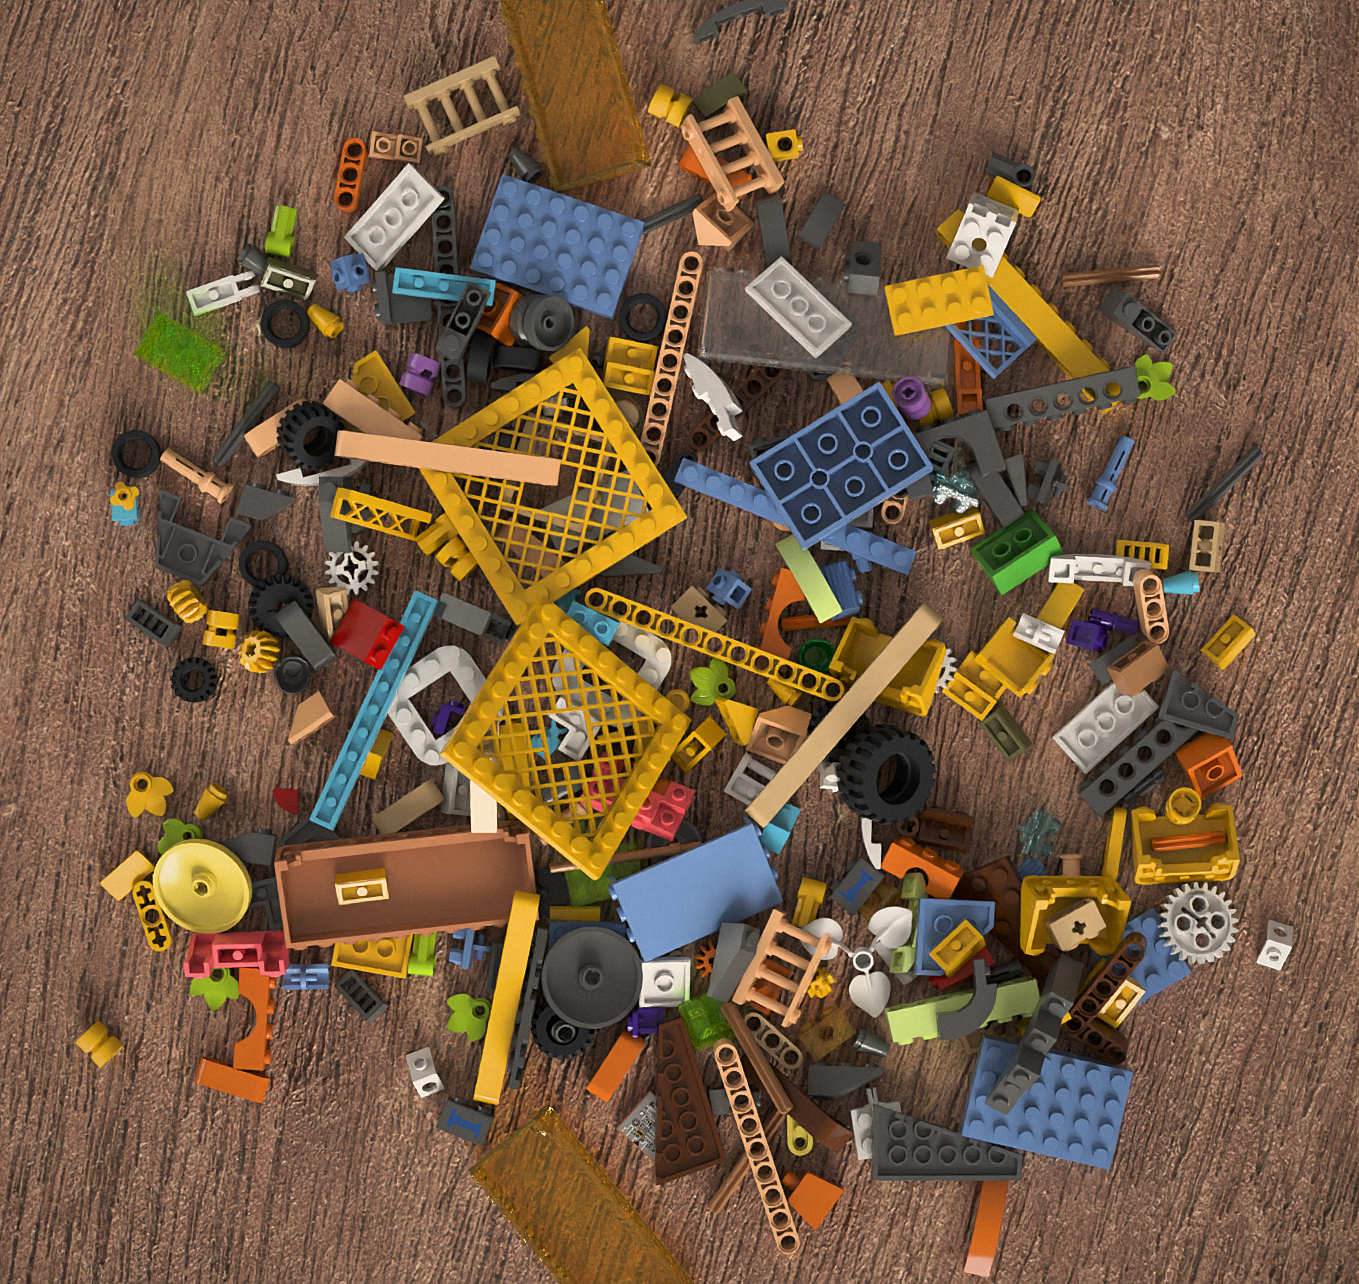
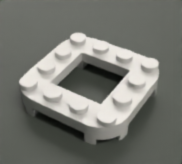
M613 611L614 614H616V615H618V616H622V615H620L619 613ZM610 618L620 624L613 640L646 659L638 675L658 690L671 667V652L663 640L652 633ZM564 649L562 654H569L570 652ZM573 657L564 658L565 672L575 671ZM579 660L580 668L582 670L585 665ZM558 661L554 666L553 673H560ZM576 675L566 676L569 689H577ZM561 677L552 678L556 691L563 690ZM583 680L584 688L594 687ZM595 691L585 692L587 704H597ZM601 691L603 703L612 702V697ZM580 693L570 694L572 700L582 705ZM629 705L619 706L621 718H631ZM605 707L606 721L616 720L614 707ZM598 708L589 709L596 715L600 716ZM635 708L636 716L642 717L643 713ZM632 722L623 723V728L631 726Z
M454 645L440 647L409 667L388 711V715L414 754L422 762L429 765L449 763L439 753L455 728L436 740L410 701V698L450 671L472 703L486 681L485 676L472 656L466 650ZM503 707L499 711V716L504 714Z

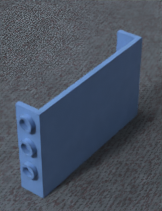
M748 816L743 817L745 825L618 881L615 880L613 874L608 876L611 885L607 886L612 899H618L620 904L616 908L622 922L627 921L629 928L625 929L631 943L636 942L644 962L720 930L722 922L736 923L783 902L775 880L779 879L774 866H769L767 858H770V854L765 843L760 844L758 837L762 836L756 822L752 823Z

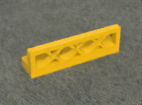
M337 487L330 517L415 541L414 538L417 536L420 522L430 524L432 514L354 490ZM343 500L348 501L352 509L345 515L339 514ZM368 507L372 517L363 521L359 511ZM389 513L392 523L384 527L380 517ZM406 519H411L409 533H404L400 523Z

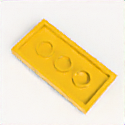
M984 265L884 286L894 336L994 315Z

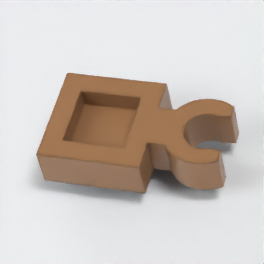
M993 1021L989 1024L988 1028H978L974 1032L961 1037L966 1054L970 1055L979 1051L983 1033L1005 1038V1033L999 1035L994 1033V1028L1001 1025V1023Z

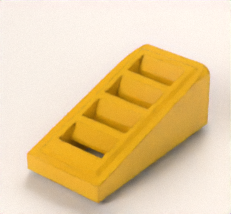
M1117 540L1116 556H1124L1125 546H1129L1128 557L1134 558L1135 547H1139L1138 559L1144 560L1145 548L1150 549V569H1167L1169 544ZM1156 549L1160 550L1159 563H1155Z

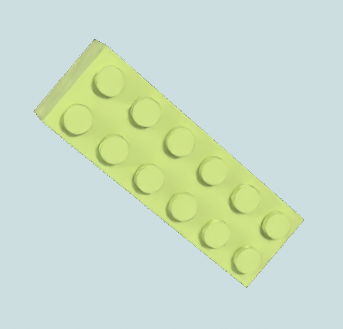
M1025 976L997 984V995L993 1010L979 1028L988 1026L987 1022L992 1020L998 1023L1011 1021L1014 1015L1020 1014L1023 1018L1031 1017L1040 999L1036 979L1032 976ZM974 988L884 1008L890 1038L893 1042L899 1043V1045L913 1043V1038L920 1036L924 1040L938 1037L936 1013L955 1011L964 1007L971 999Z

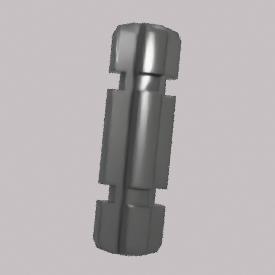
M1161 768L1154 769L1150 776L1143 778L1132 790L1122 797V800L1128 806H1131L1137 801L1138 797H1143L1156 787V783L1160 784L1165 780L1166 775Z

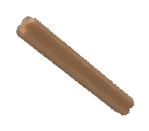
M1159 265L1072 272L1062 274L1061 282L1063 287L1149 280L1158 279L1161 271Z

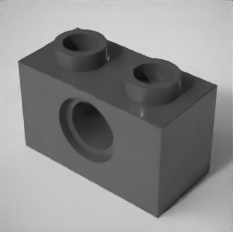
M852 240L851 250H846L844 265H849V267H845L843 282H848L847 293L877 296L882 243Z

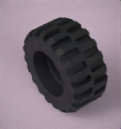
M877 724L875 727L869 726L863 730L864 733H857L853 737L854 741L852 743L849 742L844 748L846 752L839 759L841 763L840 769L837 768V777L840 778V781L837 782L838 790L842 792L841 798L844 803L848 804V808L860 816L884 825L891 823L899 824L904 821L903 819L908 820L915 815V811L919 812L924 807L923 802L925 799H929L931 795L929 791L931 786L934 787L935 783L933 774L936 773L935 764L932 763L934 757L932 751L928 750V744L920 739V736L912 732L886 724ZM895 755L897 763L895 777L890 786L878 794L876 789L878 770L888 757Z

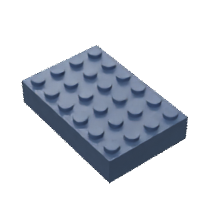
M502 174L470 270L476 275L496 280L497 282L532 294L561 297L571 307L613 321L642 238L645 222Z
M877 382L749 462L750 467L803 551L932 472L934 468L880 382Z
M983 1033L961 1120V1136L1110 1170L1133 1076L1130 1066L1122 1064L1112 1065L1104 1060L1050 1048L1045 1055L1040 1077L1029 1091L1023 1093L1008 1115H1005L986 1105L985 1100L1006 1068L1020 1041Z

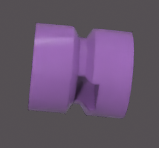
M411 352L406 364L409 370L403 372L399 386L429 397L434 385L431 380L437 377L441 364L428 357Z
M904 377L894 385L892 391L893 399L906 418L917 420L928 414L932 405L931 398L919 379Z

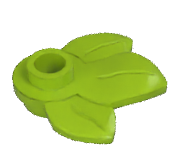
M1147 354L1136 361L1134 365H1136L1139 382H1143L1146 385V389L1141 391L1142 395L1136 398L1144 399L1151 397L1156 401H1162L1176 393V389L1167 383L1172 372V363L1157 362L1152 364V360Z
M713 658L709 668L697 667L689 671L692 682L698 688L690 698L694 703L710 706L717 697L729 700L735 694V683L729 678L727 665L720 659ZM724 683L728 686L726 693L719 692L718 687L720 684Z
M177 818L169 819L162 824L167 834L159 841L157 850L163 855L174 844L188 840V832L191 833L192 839H203V832L195 824H185Z
M214 968L209 977L204 979L193 978L190 985V995L198 996L204 994L208 1006L212 1011H215L224 1004L227 997L231 999L239 998V982L231 976L230 968ZM215 969L222 970L223 975L221 978H217L214 975Z
M457 994L447 1000L449 1007L455 1011L449 1019L447 1029L457 1033L467 1031L471 1042L480 1039L486 1032V1021L489 1020L492 1004L485 998L474 999L468 994ZM483 1006L485 1013L482 1015L477 1014L476 1007Z

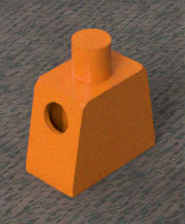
M808 1169L805 1170L801 1177L788 1170L780 1181L791 1189L786 1197L788 1203L815 1230L844 1192L842 1186Z

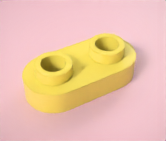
M787 1114L788 1147L795 1155H806L812 1149L813 1137ZM799 1137L805 1140L802 1146L795 1144V1140Z

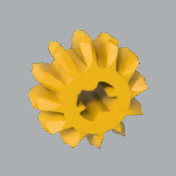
M182 580L177 582L167 591V599L170 601V605L184 622L192 623L207 613V604L204 598L190 581Z
M255 630L251 634L244 635L245 642L239 643L242 648L237 653L241 656L239 663L243 664L245 669L251 672L266 673L268 669H274L273 662L279 660L276 657L280 651L276 647L278 640L266 631Z

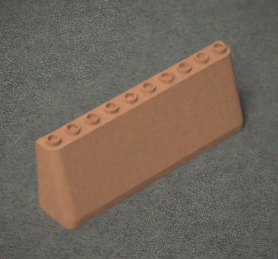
M519 819L498 821L497 833H471L470 824L286 845L277 849L274 860L286 949L304 950L308 946L314 945L329 947L333 943L340 942L350 945L357 943L359 940L367 939L371 942L383 940L384 937L393 936L396 939H403L411 934L429 936L437 931L454 933L459 931V929L480 930L484 926L490 925L506 927L508 926L515 890L537 894L530 828ZM379 868L386 869L389 899L339 905L335 886L336 874ZM539 909L537 911L536 920H539Z

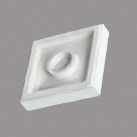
M656 957L647 962H644L643 958H639L643 971V984L638 1001L639 1008L682 1007L683 1004L689 1002L690 957Z

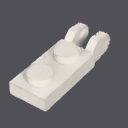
M248 271L236 276L231 275L186 291L194 315H201L243 300V297L260 292L259 285H253L240 291L237 283L254 278V271Z

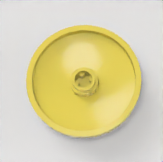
M188 839L178 842L163 854L154 869L153 889L160 907L171 920L187 930L204 934L226 931L242 919L250 906L252 884L248 871L232 851L219 843L206 839Z

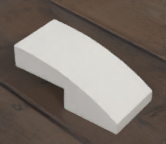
M860 817L861 834L868 858L875 869H881V843H871L872 820Z

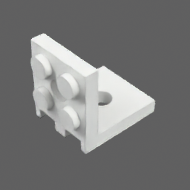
M973 191L946 259L968 268L984 265L985 274L993 278L1017 222L1019 210ZM976 238H983L987 246L983 250H976L972 245V241Z

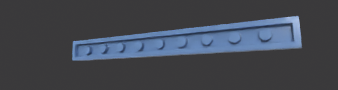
M686 458L682 459L674 482L789 528L765 490ZM849 524L820 540L906 576L917 553L914 550Z

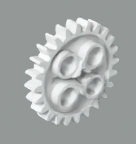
M1197 882L1191 883L1190 887L1188 884L1181 885V890L1179 888L1173 889L1174 896L1167 895L1165 897L1169 904L1164 903L1160 905L1165 910V913L1157 914L1159 918L1163 919V923L1158 924L1157 927L1164 928V932L1159 937H1167L1168 940L1164 943V947L1172 945L1173 948L1170 954L1173 955L1180 952L1179 960H1185L1188 956V963L1190 964L1195 963L1196 958L1198 964H1205V959L1208 962H1214V956L1217 958L1223 957L1221 950L1230 951L1227 942L1232 943L1236 941L1231 936V933L1238 932V929L1232 927V924L1239 922V919L1232 918L1231 915L1237 910L1228 908L1232 900L1224 901L1225 892L1216 894V886H1212L1208 890L1207 883H1202L1200 887ZM1194 899L1200 903L1198 912L1192 906ZM1182 907L1184 908V910H1185V912H1186L1187 914H1184V913L1181 911V908H1182ZM1212 916L1218 919L1219 925L1217 928H1214L1211 924ZM1178 918L1183 919L1185 923L1183 930H1180L1177 926ZM1209 932L1214 935V939H1212V937H1211V935L1209 934ZM1198 934L1203 938L1202 947H1199L1195 941Z

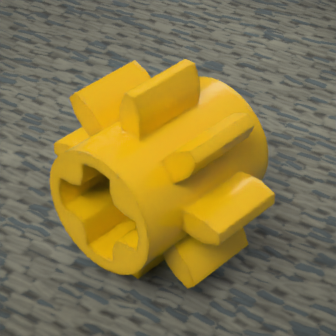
M817 967L807 989V993L811 998L814 995L822 998L832 991L830 984L835 981L825 967L822 969Z

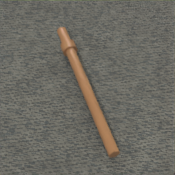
M700 841L685 844L674 842L669 843L670 846L613 854L608 865L666 856L673 857L701 843ZM570 860L550 863L551 873L579 869Z

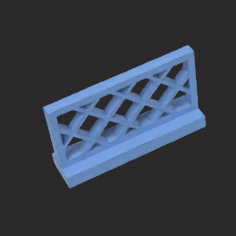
M988 285L994 315L973 320L982 322V332L972 331L971 320L966 321V330H959L955 324L946 325L945 327L994 379L1037 340V337ZM988 322L994 323L998 327L999 335L988 333ZM972 337L983 338V349L976 348L972 344ZM988 339L999 340V351L988 350ZM1005 341L1011 342L1017 348V351L1015 353L1005 352ZM989 355L1000 358V367L997 370L989 363Z

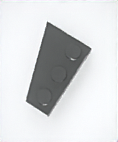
M1172 669L1158 718L1232 740L1239 714L1215 697L1213 698L1195 683L1187 680L1178 671Z

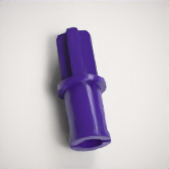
M1092 608L1090 610L1092 616H1088V623L1106 627L1109 631L1117 630L1135 635L1139 628L1137 620L1119 616L1117 612L1112 614Z

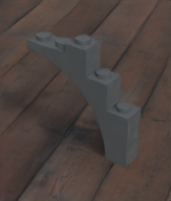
M1063 953L1053 963L1032 1018L1006 1068L987 1095L986 1105L1008 1115L1023 1093L1029 1091L1040 1077L1045 1055L1056 1042L1062 1019L1075 1002L1084 964Z

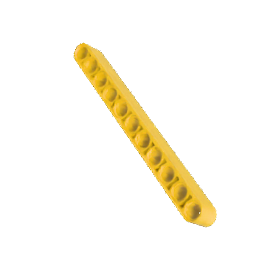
M593 588L585 595V603L588 608L602 615L827 701H837L844 694V685L836 678L606 590ZM594 593H600L604 598L602 605L598 607L592 606L589 601L590 596ZM617 602H624L627 605V612L622 616H618L613 612V606ZM640 611L650 613L651 620L648 624L641 625L637 622L636 617ZM664 620H671L675 625L673 632L670 634H664L660 630V624ZM687 629L697 631L698 639L694 643L685 641L683 635ZM711 638H718L721 641L722 647L719 651L712 652L708 649L707 642ZM734 647L744 649L745 658L743 660L735 661L731 657V650ZM758 656H765L768 659L769 666L767 669L759 670L755 667L754 662ZM788 665L791 667L792 676L789 679H782L779 676L778 669L780 666ZM805 674H812L815 677L816 684L814 687L806 688L803 686L802 677ZM829 683L838 685L839 694L836 697H830L826 694L825 689Z

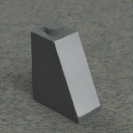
M442 592L441 597L438 599L439 603L433 613L434 616L504 645L513 622Z

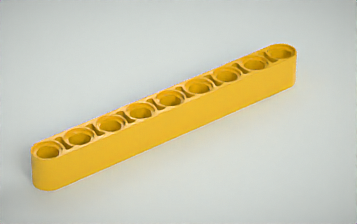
M518 890L514 892L473 1101L494 1105L499 1103L540 894Z

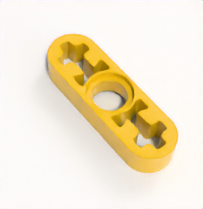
M1113 807L1111 811L1102 876L1116 880L1126 822V808Z
M147 880L140 881L134 886L132 894L148 943L153 950L164 951L173 942L165 912L156 899L153 883ZM142 885L145 888L151 889L148 899L149 902L155 900L156 904L142 907V904L147 903L145 896L139 895ZM149 909H156L159 912V920L156 923H150L146 919V912ZM163 924L164 928L159 929L160 935L167 938L163 942V947H161L160 943L156 944L154 942L158 935L156 930L151 932L149 927Z

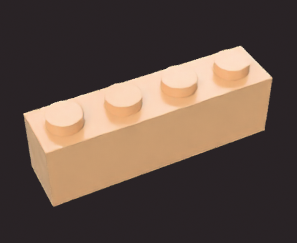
M339 379L322 403L365 434L417 441L424 440V437L420 435L422 430L411 422L408 425L399 420L401 418L400 414L390 407L386 411L378 406L381 403L380 400L369 393L366 397L358 392L360 387L349 379L346 382Z

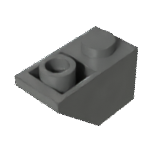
M252 482L251 486L244 484L237 514L265 522L293 506L296 499L290 497L291 492L276 488L274 493L267 491V486L256 482Z

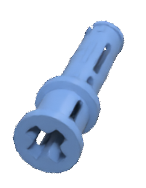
M1120 435V439L1102 477L1096 479V487L1091 498L1086 500L1089 505L1103 511L1108 509L1107 503L1112 492H1116L1117 489L1115 484L1135 443L1134 440Z

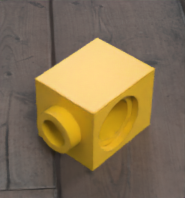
M795 129L765 135L766 148L774 162L799 158V151L803 150L801 135L796 136ZM782 140H787L792 147L788 151H782L778 148L777 144Z

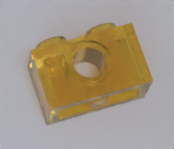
M832 1006L827 1007L819 1014L821 1016L819 1020L814 1023L810 1020L799 1028L801 1033L797 1036L815 1062L857 1033L838 1006L834 1009ZM823 1025H828L832 1028V1034L828 1038H822L818 1035V1031Z

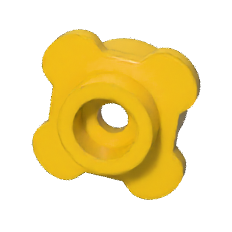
M124 482L116 483L115 493L110 497L111 504L115 506L121 505L125 510H132L136 496L139 495L138 488L135 486L128 487Z

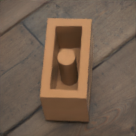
M1147 640L1142 641L1106 667L1118 692L1131 697L1140 694L1147 685L1159 680L1170 669L1159 645Z

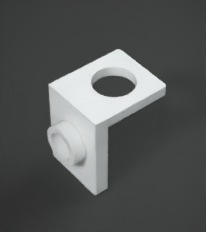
M1269 920L1267 940L1257 957L1258 964L1281 970L1292 948V926ZM1274 929L1283 930L1287 936H1278Z
M429 1047L406 1055L412 1082L421 1097L445 1089L436 1072ZM426 1083H436L432 1088H423V1085Z

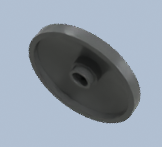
M602 927L578 928L560 937L549 949L541 971L542 990L550 1008L564 1021L581 1028H603L623 1019L635 1006L643 984L642 965L633 946L620 934Z

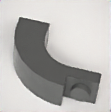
M972 958L974 991L969 1002L958 1010L936 1013L937 1031L940 1041L961 1038L974 1032L987 1020L992 1012L996 1001L997 983L986 982V978H990L989 963L984 962V958Z

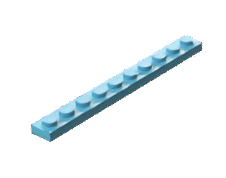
M416 590L414 591L400 621V624L404 625L405 628L381 670L378 669L311 814L310 821L334 831L439 603L437 599Z

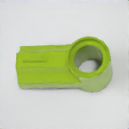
M276 205L272 228L266 238L265 253L291 258L295 241L293 233L298 214L297 209Z
M437 932L429 936L414 934L413 951L410 952L408 974L434 976L436 954L434 952Z

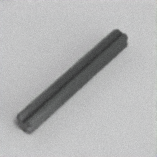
M696 194L640 220L645 222L642 235L693 212L696 207L704 202L703 197L700 194Z
M272 381L267 382L213 456L214 462L222 467L227 464L245 439V434L251 431L280 391L278 385Z
M1253 447L1186 512V517L1192 523L1195 520H1199L1263 457L1260 449Z

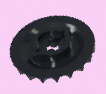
M288 574L271 575L261 580L252 590L248 601L249 615L253 624L261 632H269L278 638L290 637L275 617V614L280 610L274 609V607L278 606V601H283L284 604L289 605L296 600L309 618H312L314 609L313 596L308 586L299 578Z

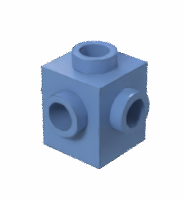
M363 253L342 256L330 261L332 279L337 291L347 289L348 293L361 291L362 285L371 282L369 269L366 266Z
M721 568L718 569L706 587L708 591L714 594L712 597L714 601L723 607L728 603L737 610H739L752 590L741 581L743 577L732 569L728 573Z

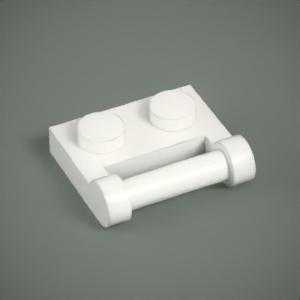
M745 752L724 792L749 805L765 786L743 774L745 768L748 767L769 780L777 772L752 759V755Z

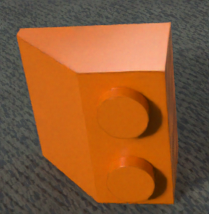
M496 282L493 306H485L476 330L486 336L493 337L495 341L501 344L512 346L515 339L511 334L510 315L515 303L523 295Z
M1204 733L1202 736L1174 751L1182 772L1191 788L1200 796V799L1207 797L1243 776L1232 745L1226 738Z

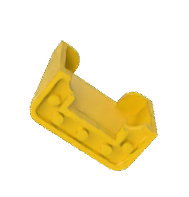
M851 618L828 667L831 676L841 681L844 685L845 693L893 638L878 633L874 622L868 618ZM931 638L926 640L873 702L918 716H926L931 706L945 658V645L937 639Z
M1214 803L1205 811V814L1197 815L1192 822L1184 826L1174 825L1166 816L1156 817L1155 811L1149 807H1138L1131 810L1135 883L1150 885L1225 881L1235 876L1240 856L1232 805ZM1223 831L1225 834L1224 845L1158 852L1152 851L1150 846V840L1157 837Z
M1026 876L1023 878L1021 886V949L1025 954L1031 956L1043 953L1046 949V944L1054 943L1042 920L1083 897H1089L1094 900L1106 927L1100 930L1101 933L1091 939L1085 938L1078 943L1089 944L1094 952L1101 956L1112 954L1122 942L1131 900L1120 885L1109 877ZM1077 921L1074 922L1075 927L1073 928V930L1077 929V928H1076V924L1078 923Z

